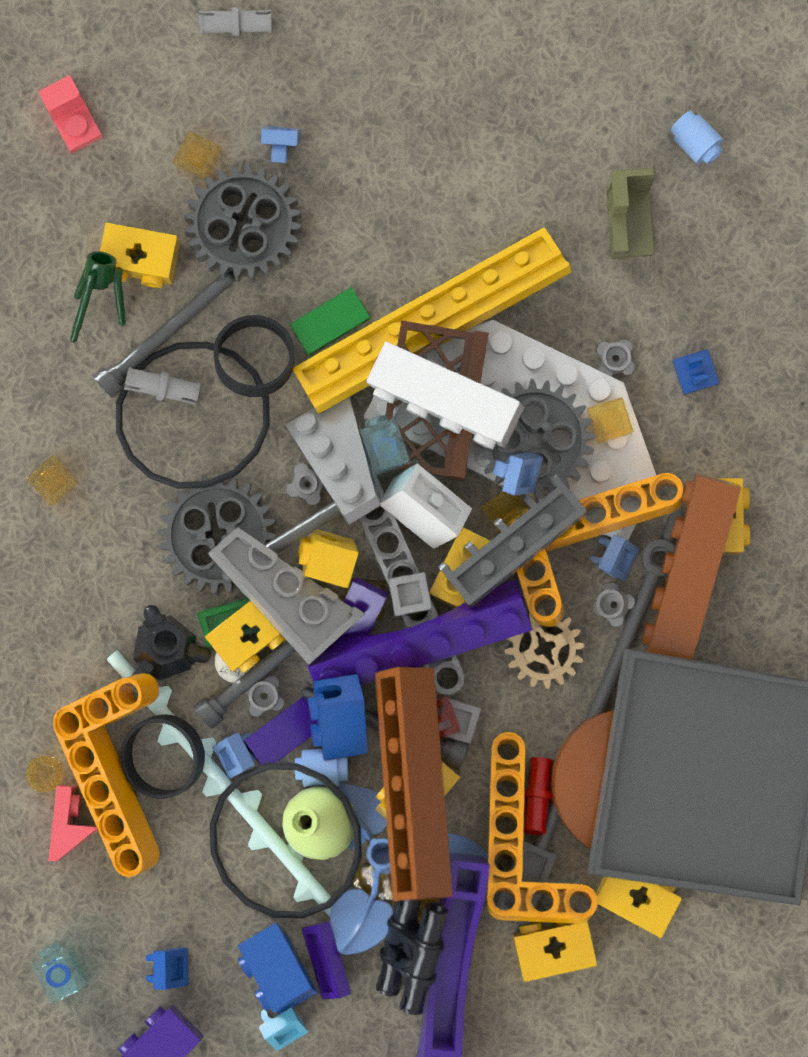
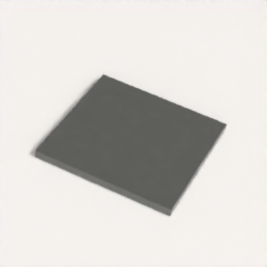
M624 648L587 873L800 906L808 862V680Z

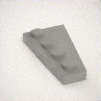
M352 396L320 414L316 412L315 408H312L285 425L348 524L353 523L381 505L373 473L368 463L367 450L360 433V424L353 407Z
M238 527L208 554L308 664H311L365 614L356 607L352 608L338 599V595L327 587L322 588L304 576V572L296 566L293 568L278 558L277 553Z

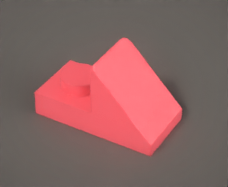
M70 75L38 91L71 154L103 138Z
M59 785L56 787L48 861L56 862L62 860L98 831L95 825L73 823V818L80 816L82 795H76L77 786Z

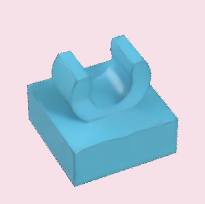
M292 1007L273 1019L267 1011H261V1018L264 1024L259 1026L264 1039L276 1051L309 1032L302 1018Z

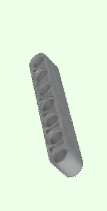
M369 463L375 480L376 488L380 493L381 497H383V489L380 485V482L376 476L373 467ZM384 509L383 515L377 520H369L365 516L359 518L388 586V579H391L394 572L399 568H407L412 574L419 573L394 516ZM393 535L399 542L397 550L390 554L381 552L377 545L382 536ZM431 598L432 610H428V615L424 620L413 621L407 614L401 615L407 628L438 617ZM456 655L423 665L424 668H434L435 686L438 693L448 696L455 694L461 689L464 682V674ZM450 668L456 672L458 683L452 689H443L437 683V674L442 669Z

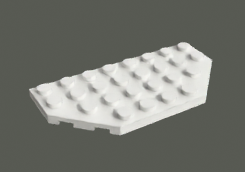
M495 320L478 324L468 330V332H474L475 330L489 333L480 384L501 393V389L505 388L511 394H514L515 382H519L523 389L526 390L531 379H534L537 389H542L545 381L549 380L550 391L555 392L560 385L564 386L562 397L565 399L574 393L576 394L572 404L574 408L582 405L586 406L585 411L580 417L581 419L589 418L593 420L592 424L585 428V432L594 433L595 438L585 442V445L595 450L592 455L582 456L590 464L587 469L576 467L581 476L580 480L576 481L570 477L567 478L569 490L578 500L656 475L623 382ZM452 339L439 346L449 362H452L463 354L465 340ZM435 350L422 357L439 366H446ZM461 362L454 366L456 372L460 374ZM374 396L364 415V419L383 428L387 402ZM405 402L394 408L393 418L401 429L419 417L406 410L408 404ZM537 405L527 406L523 410L524 417L530 422H539L544 417L542 409ZM429 415L426 418L438 435L446 430V428L439 425L442 419L433 415ZM518 420L516 426L529 436L527 444L531 447L535 444L540 445L549 454L551 459L555 462H560V457L541 443L543 435L539 432L535 435L530 434ZM422 421L405 432L411 442L421 447L434 438ZM391 423L390 432L395 434L398 431ZM558 429L551 433L552 442L556 446L566 447L571 443V437L567 431ZM472 433L466 469L494 482L496 475L493 474L494 471L487 474L484 472L490 461L478 460V455L485 451L486 448L475 445V441H473L475 434ZM512 433L505 449L512 450L519 445V439L516 434ZM449 434L441 438L446 447L448 445ZM437 442L427 448V450L444 458L446 457L445 452ZM543 459L539 474L545 472L547 468L546 462ZM542 489L539 500H536L534 492L527 493L526 495L529 494L538 503L549 493L546 489ZM628 497L622 502L621 508L627 512H635L640 508L642 502L636 497ZM593 508L586 515V520L593 524L599 523L605 518L606 512L600 508ZM636 524L603 535L611 539L614 534L629 540Z

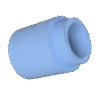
M688 111L676 121L670 130L675 136L674 141L697 165L703 161L709 165L723 151L720 146L724 139L700 114L695 115L692 111Z
M322 749L302 750V757L295 758V763L326 775L336 786L339 785V782L348 781L347 757L324 761ZM295 770L296 780H303V787L326 786L322 781Z

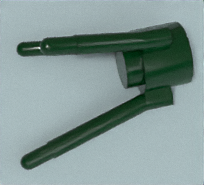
M95 251L87 255L85 268L74 293V298H81L70 337L72 343H75L78 339L93 289L104 290L108 288L109 284L114 283L118 322L120 326H124L126 323L121 281L123 269L116 267V258L109 253Z

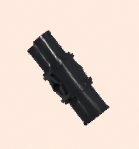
M422 900L398 901L395 913L387 920L388 932L384 947L379 952L382 968L376 984V990L386 996H396L400 992L402 976H404L406 983L399 1008L401 1010L404 1009L403 1012L410 1015L422 1014L427 990L437 978L435 970L439 955L445 947L442 932L449 912L448 908H444V905L429 902L425 904L421 925L417 919Z

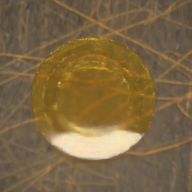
M44 755L34 758L26 769V780L29 786L38 792L45 793L55 790L63 779V768L60 762L51 756Z

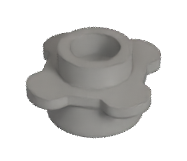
M627 340L611 344L607 342L600 343L597 347V354L601 357L599 371L609 376L618 373L626 376L632 374L635 369L634 363L631 362L632 344ZM615 355L618 356L619 361L614 362L612 360V357Z
M306 464L296 465L294 468V479L286 488L287 494L291 498L300 497L305 499L309 505L318 504L321 500L322 482L315 471L308 469ZM310 481L311 486L306 488L304 482Z
M609 583L598 596L597 601L593 605V610L596 615L608 618L612 626L619 627L624 624V617L629 609L635 607L636 600L633 595H626L620 591L617 584ZM613 602H617L616 608H612Z
M268 676L265 681L255 683L245 692L251 704L249 712L253 716L259 717L263 712L269 710L280 711L284 707V699L279 696L278 692L279 680L276 677ZM262 693L268 695L266 700L261 699Z

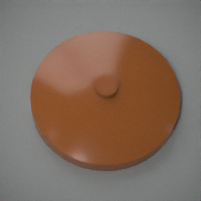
M614 709L598 713L579 724L561 745L552 770V797L558 816L568 832L589 849L592 846Z

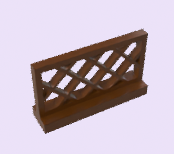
M401 320L397 347L410 352L405 345L407 331L423 333L431 345L418 353L417 356L423 357L434 349L446 365L444 368L457 373L454 366L461 362L459 375L479 384L481 383L489 333L475 330L474 332ZM431 335H437L442 337L437 341H434ZM449 338L465 340L463 354L449 362L439 348V345ZM394 400L393 404L387 402L382 433L386 432V435H382L381 439L391 438L395 440L401 436L413 453L402 461L385 459L387 447L390 443L382 442L380 443L377 466L405 471L415 465L408 462L416 457L421 464L420 466L431 475L464 482L472 433L462 429L460 434L446 429L438 435L428 420L421 417L416 418L401 429L393 418L394 408L403 403V401ZM422 421L434 438L416 450L405 432ZM392 423L398 432L389 437ZM449 434L448 445L446 447L441 438ZM437 442L446 454L444 469L428 466L420 453Z

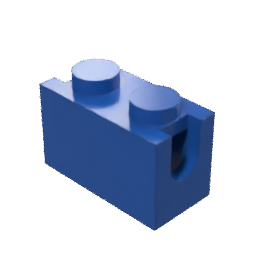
M358 674L313 681L314 697L308 698L311 720L316 719L317 724L310 725L313 746L322 747L324 761L368 754L364 697Z
M278 923L269 926L237 945L242 954L238 958V962L248 978L254 976L260 988L255 991V994L265 1011L271 1009L272 1012H276L279 1015L318 993L289 937Z

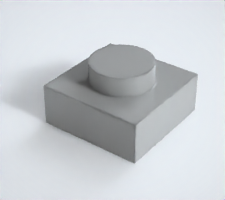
M425 572L388 579L395 616L432 610Z
M446 698L439 718V735L471 744L481 708Z

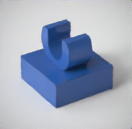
M708 349L672 361L683 396L719 384Z
M188 948L153 951V954L146 956V961H153L154 974L147 975L146 981L154 983V989L167 990L189 986Z

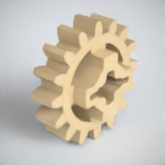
M539 609L538 614L545 616L544 610ZM529 614L533 630L528 632L531 639L528 650L522 653L519 651L520 641L524 633L507 638L506 640L513 643V646L505 649L504 654L513 655L514 658L507 666L509 669L518 667L521 670L517 675L518 680L523 679L526 675L530 677V687H535L538 680H542L544 688L549 689L551 679H555L559 685H563L564 678L562 675L564 673L570 676L576 674L575 670L571 667L572 663L583 662V659L576 655V650L584 648V643L575 642L574 639L581 631L580 629L569 630L568 626L572 619L568 617L563 622L554 625V627L562 632L554 636L545 633L542 627ZM536 633L544 643L551 642L554 648L549 651L552 665L544 655L537 656L534 650L539 646ZM568 644V656L561 667L558 655L561 647ZM532 662L545 666L548 674L534 672L526 665Z

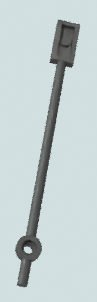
M683 507L670 514L661 538L650 542L642 552L641 561L647 572L636 596V605L628 615L586 719L604 712L620 676L624 648L631 649L659 579L666 576V574L661 573L662 565L654 563L653 555L656 552L666 554V551L673 553L676 538L671 537V532L676 516L683 517L685 510ZM553 800L548 808L546 835H537L534 844L523 840L522 882L546 883L557 858V854L547 851L560 820ZM515 861L513 862L510 871L514 869ZM501 892L496 907L500 910L511 909L514 906L512 895L507 892ZM542 893L536 894L531 898L534 909ZM521 921V922H524V923H526V924H528V925H529V923H530V922H528V921Z

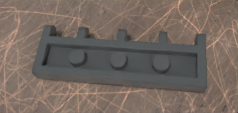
M556 473L549 477L556 489L538 503L529 494L526 495L523 500L530 510L509 527L505 525L500 517L496 519L494 524L501 533L478 551L471 541L464 546L472 556L453 572L444 562L438 566L471 608L588 514L587 510Z

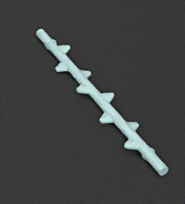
M118 650L107 658V661L122 678L131 676L135 670ZM133 685V691L138 695V690ZM169 686L159 687V695L156 701L147 706L154 715L167 714L175 716L167 707L172 693V689ZM162 723L163 727L158 738L159 744L163 746L179 743L193 759L191 746L185 736L176 728ZM213 737L201 739L205 751L203 772L207 775L202 793L206 797L222 794L232 781L211 758L214 751L212 747L216 745L215 739ZM236 788L227 799L253 828L248 844L249 848L257 850L269 847L298 880L293 896L296 902L314 899L318 904L327 902L331 896L302 863L304 856L296 852L290 844L286 845L257 811L262 793L259 790L241 793ZM331 908L323 910L330 917Z

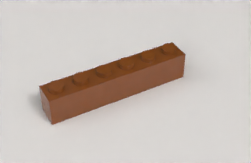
M699 473L694 474L693 481L686 480L681 499L682 502H686L683 517L676 516L671 532V537L677 539L673 553L666 551L661 568V573L666 574L663 588L656 587L651 608L656 609L653 623H646L641 643L647 645L645 652L693 660L740 495L741 487L739 484Z
M396 667L375 673L393 901L453 897L434 668Z

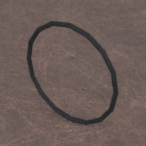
M210 342L175 343L152 353L135 369L143 371L153 360L178 349L207 348L214 351L215 344ZM221 347L219 353L232 357L252 375L256 385L263 384L257 370L238 353ZM124 385L116 401V434L127 459L149 479L177 489L209 488L237 476L259 454L270 427L269 395L262 396L263 426L255 446L233 470L208 481L178 482L153 473L133 455L122 430L123 402L128 393V390H124Z
M265 763L241 773L219 796L210 821L211 856L223 883L244 905L273 918L303 919L331 908L351 887L362 859L361 826L348 797L326 775L298 763ZM267 770H297L322 781L342 801L354 828L355 858L346 882L327 902L302 912L274 911L248 899L228 878L218 855L217 822L226 798L243 780Z

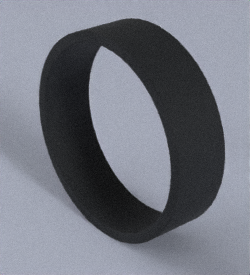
M260 315L239 317L228 323L216 338L214 345L216 373L228 389L239 395L262 397L272 394L284 386L293 371L294 345L291 336L281 324L271 318ZM248 327H262L276 333L287 346L290 355L288 365L282 374L273 381L261 385L243 384L227 375L221 367L218 357L223 343L235 332Z
M161 714L138 723L127 733L121 746L120 759L125 777L137 791L151 798L168 799L181 794L198 780L205 763V751L200 736L188 722L177 716ZM149 723L168 724L180 731L189 742L193 753V770L189 780L182 788L175 790L158 789L146 783L138 775L133 763L132 748L137 733L144 725Z

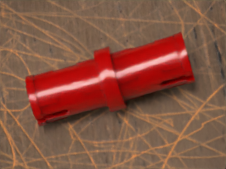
M543 757L530 758L528 789L524 790L526 809L523 833L546 835L548 803H551L553 800L552 792H550L553 760Z

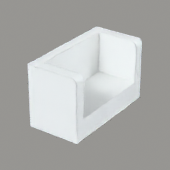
M418 463L395 476L380 501L381 507L433 549L457 537L472 510L470 506Z

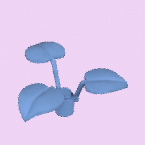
M339 782L337 787L348 797L353 805L355 815L361 826V846L366 840L370 843L367 850V858L374 869L370 896L363 890L351 889L346 891L331 908L330 923L337 949L341 954L351 955L370 950L387 936V920L393 915V910L387 902L376 900L378 896L381 875L389 874L391 870L388 839L376 840L374 838V835L382 833L387 827V820L374 810L381 802L376 798L378 793L368 788ZM448 833L449 852L483 856L486 860L488 859V854L474 841L461 835ZM354 840L350 842L348 849H355Z

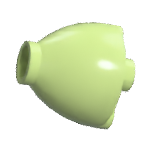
M314 786L301 790L289 801L283 812L282 828L285 839L296 852L306 858L326 860L336 857L348 848L350 842L354 840V828L342 801L326 786ZM311 817L312 826L308 828L305 826V824L309 821Z

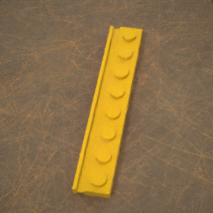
M545 227L300 363L293 367L292 370L316 412L320 414L370 386L366 381L385 341L397 346L401 320L468 331L571 273L570 264L564 259L562 252ZM407 331L405 345L411 353L417 355L431 345L423 333ZM431 335L434 341H437L442 337L437 335ZM449 338V339H447L446 341H444V342H443L442 344H440L439 346L445 344L446 342H448V341H450V340H452V339H454V338Z

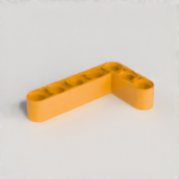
M662 473L579 499L578 501L587 512L593 508L603 509L606 512L605 518L601 522L593 524L588 522L585 516L517 571L528 609L534 620L541 626L551 627L558 624L564 615V604L547 552L675 512L683 504L681 499L684 492L681 480L674 474ZM663 486H672L677 490V495L670 501H664L657 497V492ZM636 497L641 500L640 508L635 512L623 510L621 505L626 498ZM537 564L545 567V574L538 581H531L526 578L529 567ZM545 599L556 602V609L549 616H541L537 613L538 604Z
M147 673L119 679L59 709L53 717L55 733L117 872L125 877H133L153 868L159 861L160 852L134 790L124 775L121 761L106 726L156 701L159 695L158 683L153 676ZM133 685L138 690V699L133 694ZM104 700H105L106 703L108 704V708H109L108 713H107L106 710L104 709V705H103ZM75 715L79 720V727L75 723ZM89 748L93 752L94 761L90 757ZM104 783L108 786L109 795L104 789ZM119 817L123 820L124 828L119 823ZM134 851L139 857V862L134 858Z
M501 733L493 741L490 757L487 859L490 868L486 893L487 910L491 916L503 921L584 923L592 917L598 905L597 895L589 886L582 884L522 882L525 744L516 733ZM505 744L512 745L518 751V755L512 760L503 759L498 754L499 747ZM506 780L511 781L517 787L516 794L511 797L502 796L497 791L496 786L498 783ZM503 817L512 819L516 824V830L511 834L500 833L495 825L497 820ZM503 854L511 856L515 861L514 869L510 872L498 870L494 863L496 857ZM499 892H507L512 895L514 906L509 910H500L495 906L493 897ZM539 893L546 894L551 899L552 907L545 912L537 911L532 906L531 898ZM574 895H582L587 898L590 905L589 911L581 914L573 911L569 904L570 898Z

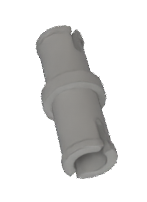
M231 7V11L199 10L200 34L232 33V36H239V33L245 32L272 33L271 9L239 11V7Z
M128 367L124 390L156 396L155 400L163 401L164 398L196 405L200 382L169 377V373L161 371V374Z

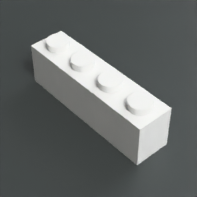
M386 341L366 381L375 389L374 396L391 404L394 403L395 398L408 404L407 411L424 419L427 418L428 414L442 419L439 424L440 426L454 433L460 434L462 429L475 434L473 441L490 449H494L495 444L506 448L524 409L521 402Z

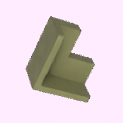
M655 168L614 170L610 173L606 185L611 259L652 256L655 252L649 192L656 177Z

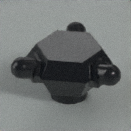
M155 605L145 607L143 611L145 621H143V625L138 627L133 660L136 662L135 666L137 668L132 675L147 673L157 680H162L190 670L191 666L195 665V662L206 663L210 660L211 651L207 647L199 646V642L196 641L197 636L171 615L166 617L165 614H161L159 608Z

